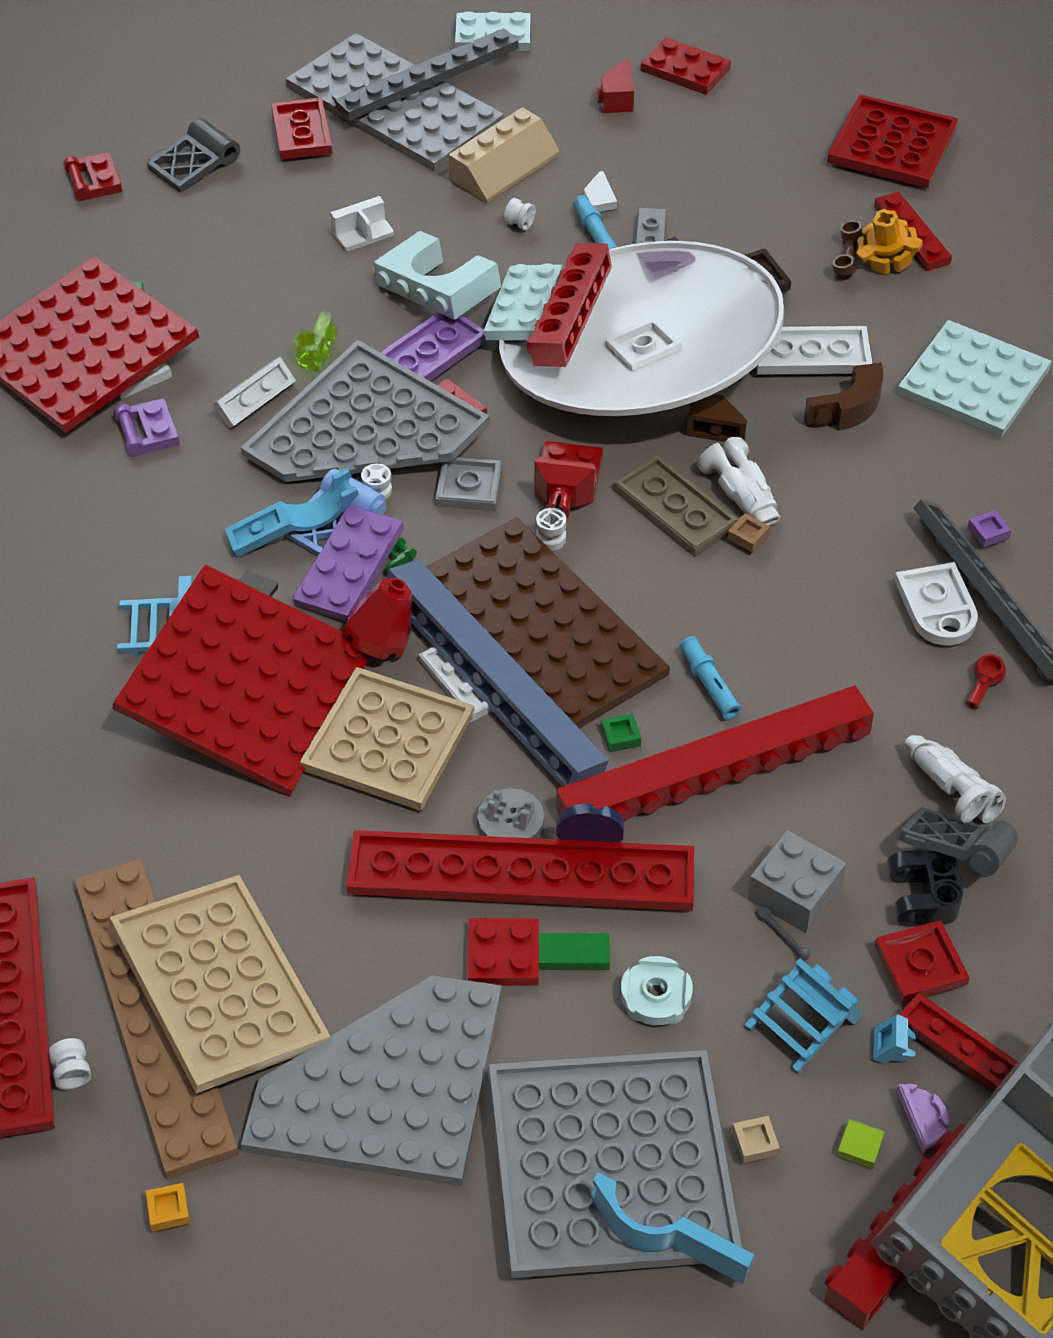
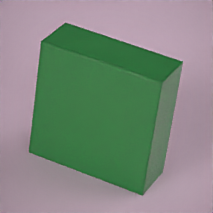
M633 713L601 719V728L609 752L641 746L642 738Z

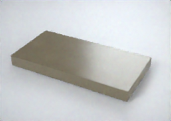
M658 454L613 482L614 491L694 557L726 537L728 530L739 520Z

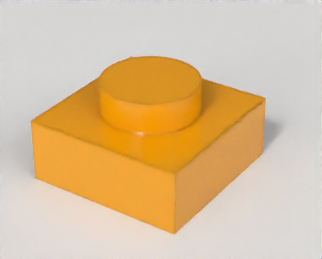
M184 1183L145 1190L152 1232L190 1224Z

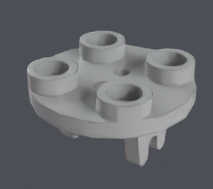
M513 788L494 790L480 804L477 815L481 836L536 838L543 829L545 818L542 804L534 795L524 790Z

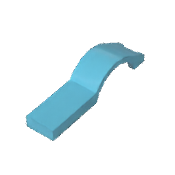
M348 468L334 474L328 490L311 502L293 505L280 501L225 528L232 549L237 557L293 530H314L326 526L338 518L359 495L356 486L352 487L349 482L352 475Z
M597 1172L593 1179L595 1187L591 1192L590 1198L613 1233L624 1243L646 1252L665 1251L673 1247L731 1279L744 1284L755 1256L753 1253L684 1217L674 1224L662 1227L644 1226L630 1219L619 1206L615 1194L616 1181Z

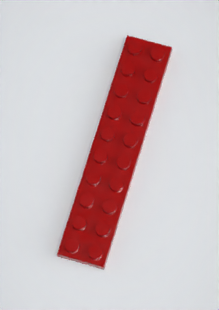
M354 830L346 887L347 894L693 911L694 846Z

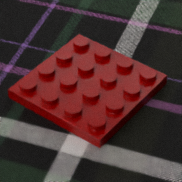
M859 94L828 153L827 163L929 188L957 129L959 118Z

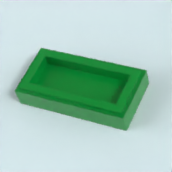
M539 933V969L610 970L609 933Z

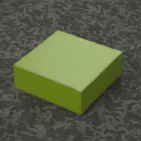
M849 1119L837 1157L873 1169L885 1131Z

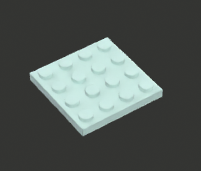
M948 320L898 385L897 395L1002 438L1050 370L1052 361Z

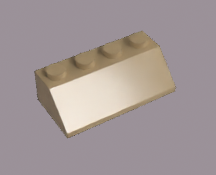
M522 107L450 153L449 180L485 203H488L558 157L560 150L542 119Z

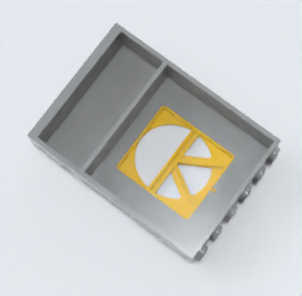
M1053 1021L1044 1029L870 1243L876 1249L882 1261L900 1270L916 1291L928 1295L938 1304L940 1312L946 1318L958 1322L970 1333V1338H1053V1297L1041 1299L1038 1296L1041 1255L1053 1265V1243L990 1189L997 1183L1016 1176H1034L1053 1183ZM982 1203L1012 1230L974 1240L972 1238V1222L978 1204ZM1026 1242L1022 1296L1018 1297L1010 1294L996 1285L982 1269L978 1257Z

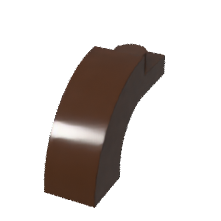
M882 363L853 366L851 385L846 391L837 394L808 397L804 414L806 426L835 423L838 431L866 421L875 412L879 404L884 373Z

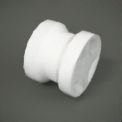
M512 198L506 206L504 222L510 225L517 224L523 230L529 229L535 218V205L530 203L523 204L521 200Z
M378 463L366 466L361 473L362 483L381 493L387 499L392 493L390 469Z

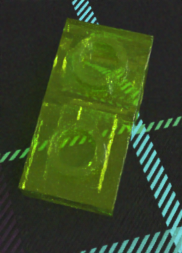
M321 311L313 331L304 330L295 335L294 346L298 366L319 372L322 362L327 361L329 345L335 341L337 335V326L333 325L331 312Z

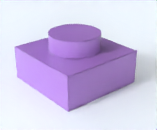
M996 510L971 518L968 522V529L983 548L1010 538L1012 530Z

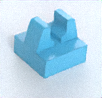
M895 1014L874 1028L873 1060L883 1064H887L892 1060L906 1062L916 1055L914 1050L908 1048V1043L915 1040L916 1035L908 1028L907 1018Z

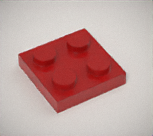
M469 918L468 981L501 986H539V918Z
M941 920L876 937L874 946L902 1003L911 1001L918 993L927 997L968 985L970 977Z

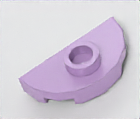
M899 1084L897 1087L898 1096L923 1155L935 1150L937 1142L947 1131L949 1123L947 1108L935 1093L931 1095L926 1090L917 1088L915 1084Z

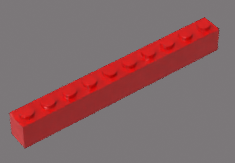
M856 685L557 788L556 809L560 814L563 810L577 804L590 803L594 804V808L602 809L603 805L618 812L625 822L629 818L644 813H653L663 806L675 802H684L689 797L697 794L712 792L720 786L731 782L743 781L751 775L774 770L782 764L794 760H803L808 755L816 752L831 750L837 745L850 740L862 739L871 733L874 712Z

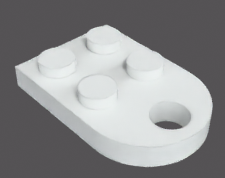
M955 562L895 572L894 582L916 631L923 638L939 645H956L972 636L975 631L978 614ZM952 626L955 627L958 631L948 632L944 630L943 627Z

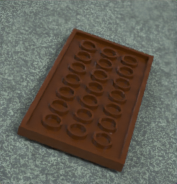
M518 517L426 566L579 729L662 680L670 673V666Z

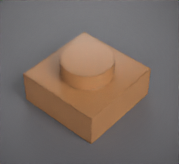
M745 513L728 530L727 539L753 553L770 535V526Z

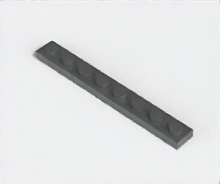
M505 28L497 30L399 73L392 74L380 81L371 83L361 89L347 93L335 99V108L349 121L517 50L519 49V40Z
M920 499L913 509L920 516L919 522L921 525L935 535L936 544L950 554L953 558L951 562H955L957 569L964 572L969 578V586L986 600L984 602L985 606L1003 621L1001 624L1003 629L1018 640L1021 652L1033 659L1038 666L1036 668L1037 672L1048 681L1053 680V647L943 509L938 504Z

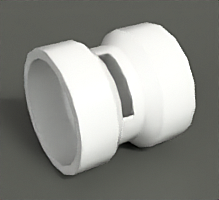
M547 508L540 511L536 516V536L551 551L559 550L566 543V516L561 510L556 508Z
M68 1038L60 1040L50 1047L48 1053L51 1065L56 1067L53 1075L58 1088L64 1090L75 1089L90 1081L92 1075L89 1063L84 1061L87 1054L82 1040Z

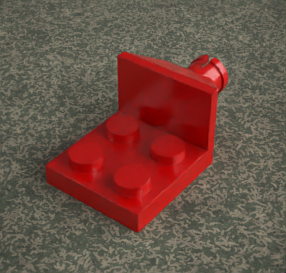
M545 441L541 458L535 457L534 495L547 504L546 509H559L565 514L567 519L570 515V507H579L594 502L603 459V447Z

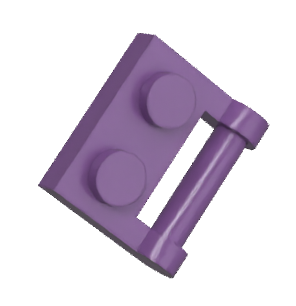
M164 398L133 406L120 404L114 408L113 413L116 421L121 424L126 438L125 447L129 455L138 456L180 445L177 431ZM133 420H140L146 436L145 439L137 437L132 423Z

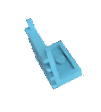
M179 576L178 597L120 601V609H132L130 643L117 644L118 653L131 652L132 656H138V651H147L158 635L159 607H170V617L192 584V576ZM140 608H151L149 642H139Z
M801 958L795 963L794 969L788 975H784L781 979V984L774 992L771 991L767 995V1000L760 1008L757 1007L753 1011L754 1015L745 1024L750 1030H753L762 1020L798 1052L801 1057L792 1066L798 1073L846 1018L855 1025L863 1015L856 1007L859 1000L844 987L839 991L836 990L829 983L833 979L832 976L818 964L811 968ZM789 987L830 1022L821 1034L781 999V996ZM774 1004L778 1005L816 1039L807 1050L766 1015Z

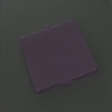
M675 236V237L669 238V239L664 240V241H679V240H678V239L676 238V236ZM688 251L636 253L643 266L654 278L672 271L677 272L678 269L695 262V257Z

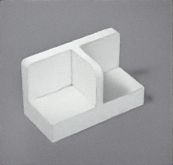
M380 196L330 212L332 234L346 252L394 236L393 229L385 220L384 201Z

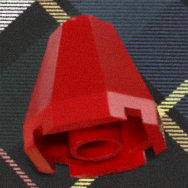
M382 579L350 613L343 634L346 638L349 634L352 636L353 641L351 644L353 647L380 660L388 659L389 655L396 653L395 658L402 657L411 634L412 591L401 579Z

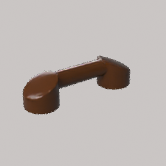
M848 220L840 226L842 243L845 246L844 253L836 256L832 261L833 271L836 275H849L856 272L854 253L858 246L857 239L862 237V224L857 220Z

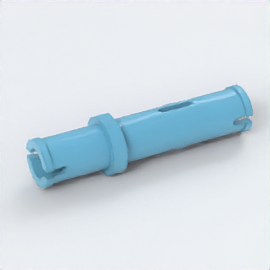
M586 195L578 196L576 199L579 204L574 200L573 207L580 216L581 225L588 229L595 243L608 244L609 249L616 248L617 245L601 221L600 212L593 208Z
M695 636L684 639L680 643L679 649L690 663V671L693 676L700 679L725 720L737 717L741 713L742 707L738 704L716 670L714 659L705 653Z

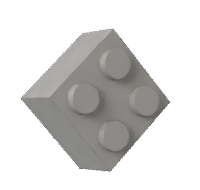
M787 830L750 876L748 900L760 907L770 908L773 915L807 933L841 889L847 863Z

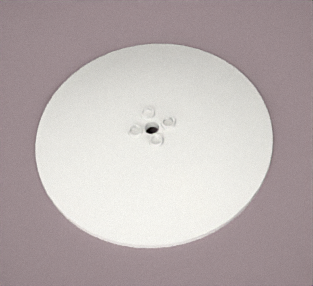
M644 242L609 249L612 268L567 367L533 366L531 354L527 352V340H499L501 359L507 375L517 387L537 401L564 411L595 416H627L653 413L683 406L708 397L730 386L754 369L767 356L781 333L784 323L783 297L773 276L760 264L741 253L699 242Z

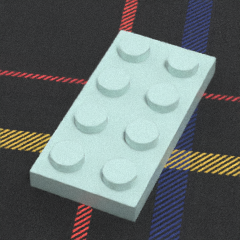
M546 263L542 265L517 264L510 266L485 326V339L528 340L535 330L536 321L540 319L543 313L544 304L548 303L552 288L556 286L559 280V273L564 269L563 265Z

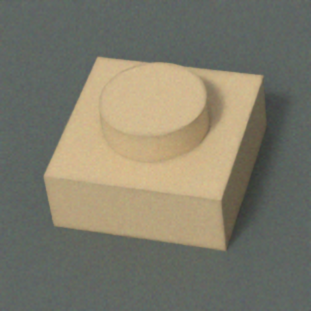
M769 1115L733 1123L732 1132L743 1163L779 1155L780 1147Z

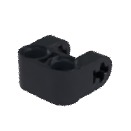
M919 850L897 852L888 858L889 874L893 881L899 883L922 882L924 894H911L900 897L895 902L897 920L901 925L920 926L939 920L943 924H949L956 920L963 898V888L955 857L936 851Z

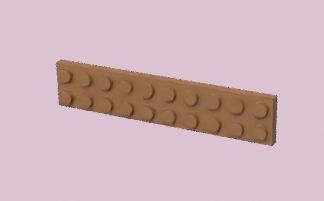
M141 858L74 878L166 1178L169 1179L239 1155L218 1087L215 1086L195 1093L109 927V917L155 902Z

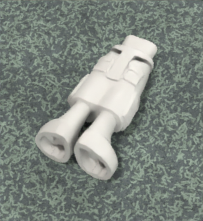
M731 437L725 441L723 448L719 443H715L707 448L697 461L699 470L708 475L718 471L721 474L718 480L721 488L744 513L769 526L777 523L781 518L776 511L777 503L757 463L747 459L749 453L747 443L740 437Z
M911 735L905 740L904 745L911 751L910 757L916 761L918 766L948 795L954 794L955 791L960 794L961 797L956 804L955 814L963 823L972 821L976 816L982 822L989 823L999 816L1005 806L1006 796L997 786L980 778L978 772L964 764L951 749L945 748L934 741L926 740L922 736Z

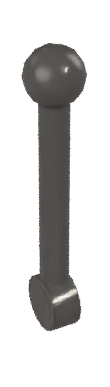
M759 908L758 919L762 922H768L796 951L798 959L808 960L810 957L809 949L801 947L771 916L770 908Z

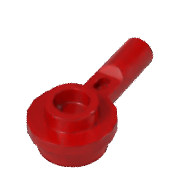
M986 654L975 663L973 671L978 680L966 702L967 707L977 710L988 687L1002 682L1005 678L1006 666L1004 661L995 654Z

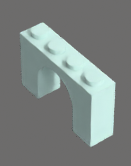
M422 231L417 232L373 262L376 274L375 279L378 286L454 320L501 287L497 263L479 255L448 274L426 276V273L443 262L439 238Z

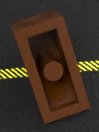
M712 394L691 403L686 436L725 442L731 437H740L745 441L747 419L723 395Z

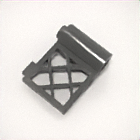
M198 118L191 122L185 136L164 151L159 150L150 156L147 165L151 171L178 191L183 192L221 163L223 165L234 163L240 154V145L205 119ZM187 145L192 148V152L179 153ZM199 159H208V160H209V161L206 162L205 164L195 165L196 160H199ZM191 160L190 165L177 166L178 161ZM172 161L171 167L159 166L163 162ZM189 173V175L181 181L175 178L176 174Z
M921 807L900 830L899 840L922 849L927 848L965 860L968 869L973 874L980 877L992 876L1015 848L1018 842V835L1015 828L1005 821H994L985 827L972 822L963 823L959 818Z

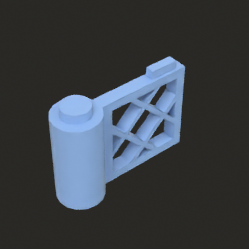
M332 469L325 475L319 491L308 502L319 498L328 490L332 483L333 475L340 472L338 469ZM351 477L349 482L352 487L356 486L359 495L350 505L384 515L387 507L385 496ZM345 510L336 519H340ZM336 519L333 520V528L337 525ZM314 529L312 533L300 535L293 530L283 536L318 556L323 548L318 546L317 540L329 538L334 529L318 532Z

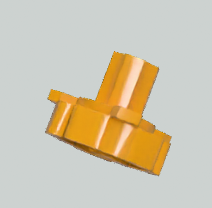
M882 209L877 211L876 216L872 219L873 222L862 229V237L857 239L858 251L856 256L863 263H866L873 272L889 274L891 270L890 263L894 264L896 272H901L911 265L914 254L919 252L923 244L922 239L917 238L914 227L908 228L906 220L898 219L894 210Z

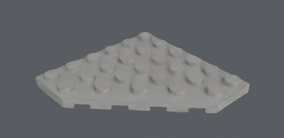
M357 339L241 447V452L244 457L281 480L290 482L322 478L332 469L342 471L348 468L351 474L361 473L366 466L376 463L383 464L392 469L453 461L491 422L490 416Z
M431 975L331 1035L330 1040L306 1050L259 1078L241 1142L242 1152L462 1186L497 1019L502 986Z

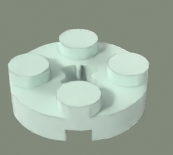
M661 956L645 957L639 960L638 965L632 967L630 971L628 968L621 982V1000L627 1009L629 1018L649 1025L676 1024L680 1022L692 1001L693 984L687 972L685 974L683 970L678 968L679 964L674 960ZM653 985H659L661 991L666 993L654 996L647 989L652 990Z

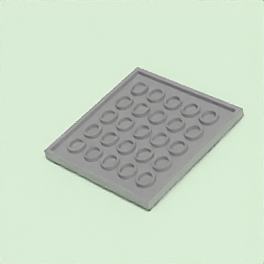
M707 1050L489 1064L488 1075L511 1278L703 1264L673 1247L665 1251L646 1252L630 1247L619 1239L590 1198L591 1192L595 1187L593 1179L597 1172L616 1181L615 1194L619 1206L630 1219L644 1226L662 1227L674 1224L684 1217L742 1248Z

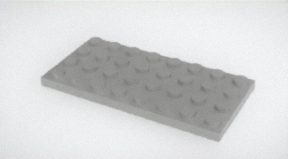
M357 33L286 78V87L307 99L322 98L324 109L433 171L449 162L450 153L504 119L502 112L442 81L349 121L335 108V99L414 66V64Z

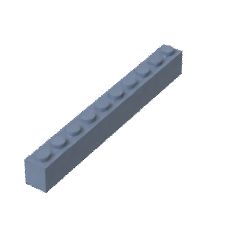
M420 560L389 569L387 579H401L412 591L411 623L442 657L450 663L465 682L473 688L477 695L488 704V707L561 786L605 772L609 760L603 752L586 737L583 731L569 719L564 711L552 701L545 691L535 683L526 671L518 665L507 651L452 595L450 590L434 576L432 571Z

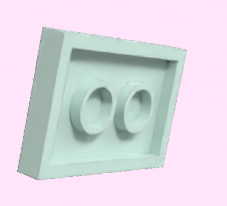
M457 13L455 48L505 28L519 40V49L514 51H530L531 13Z

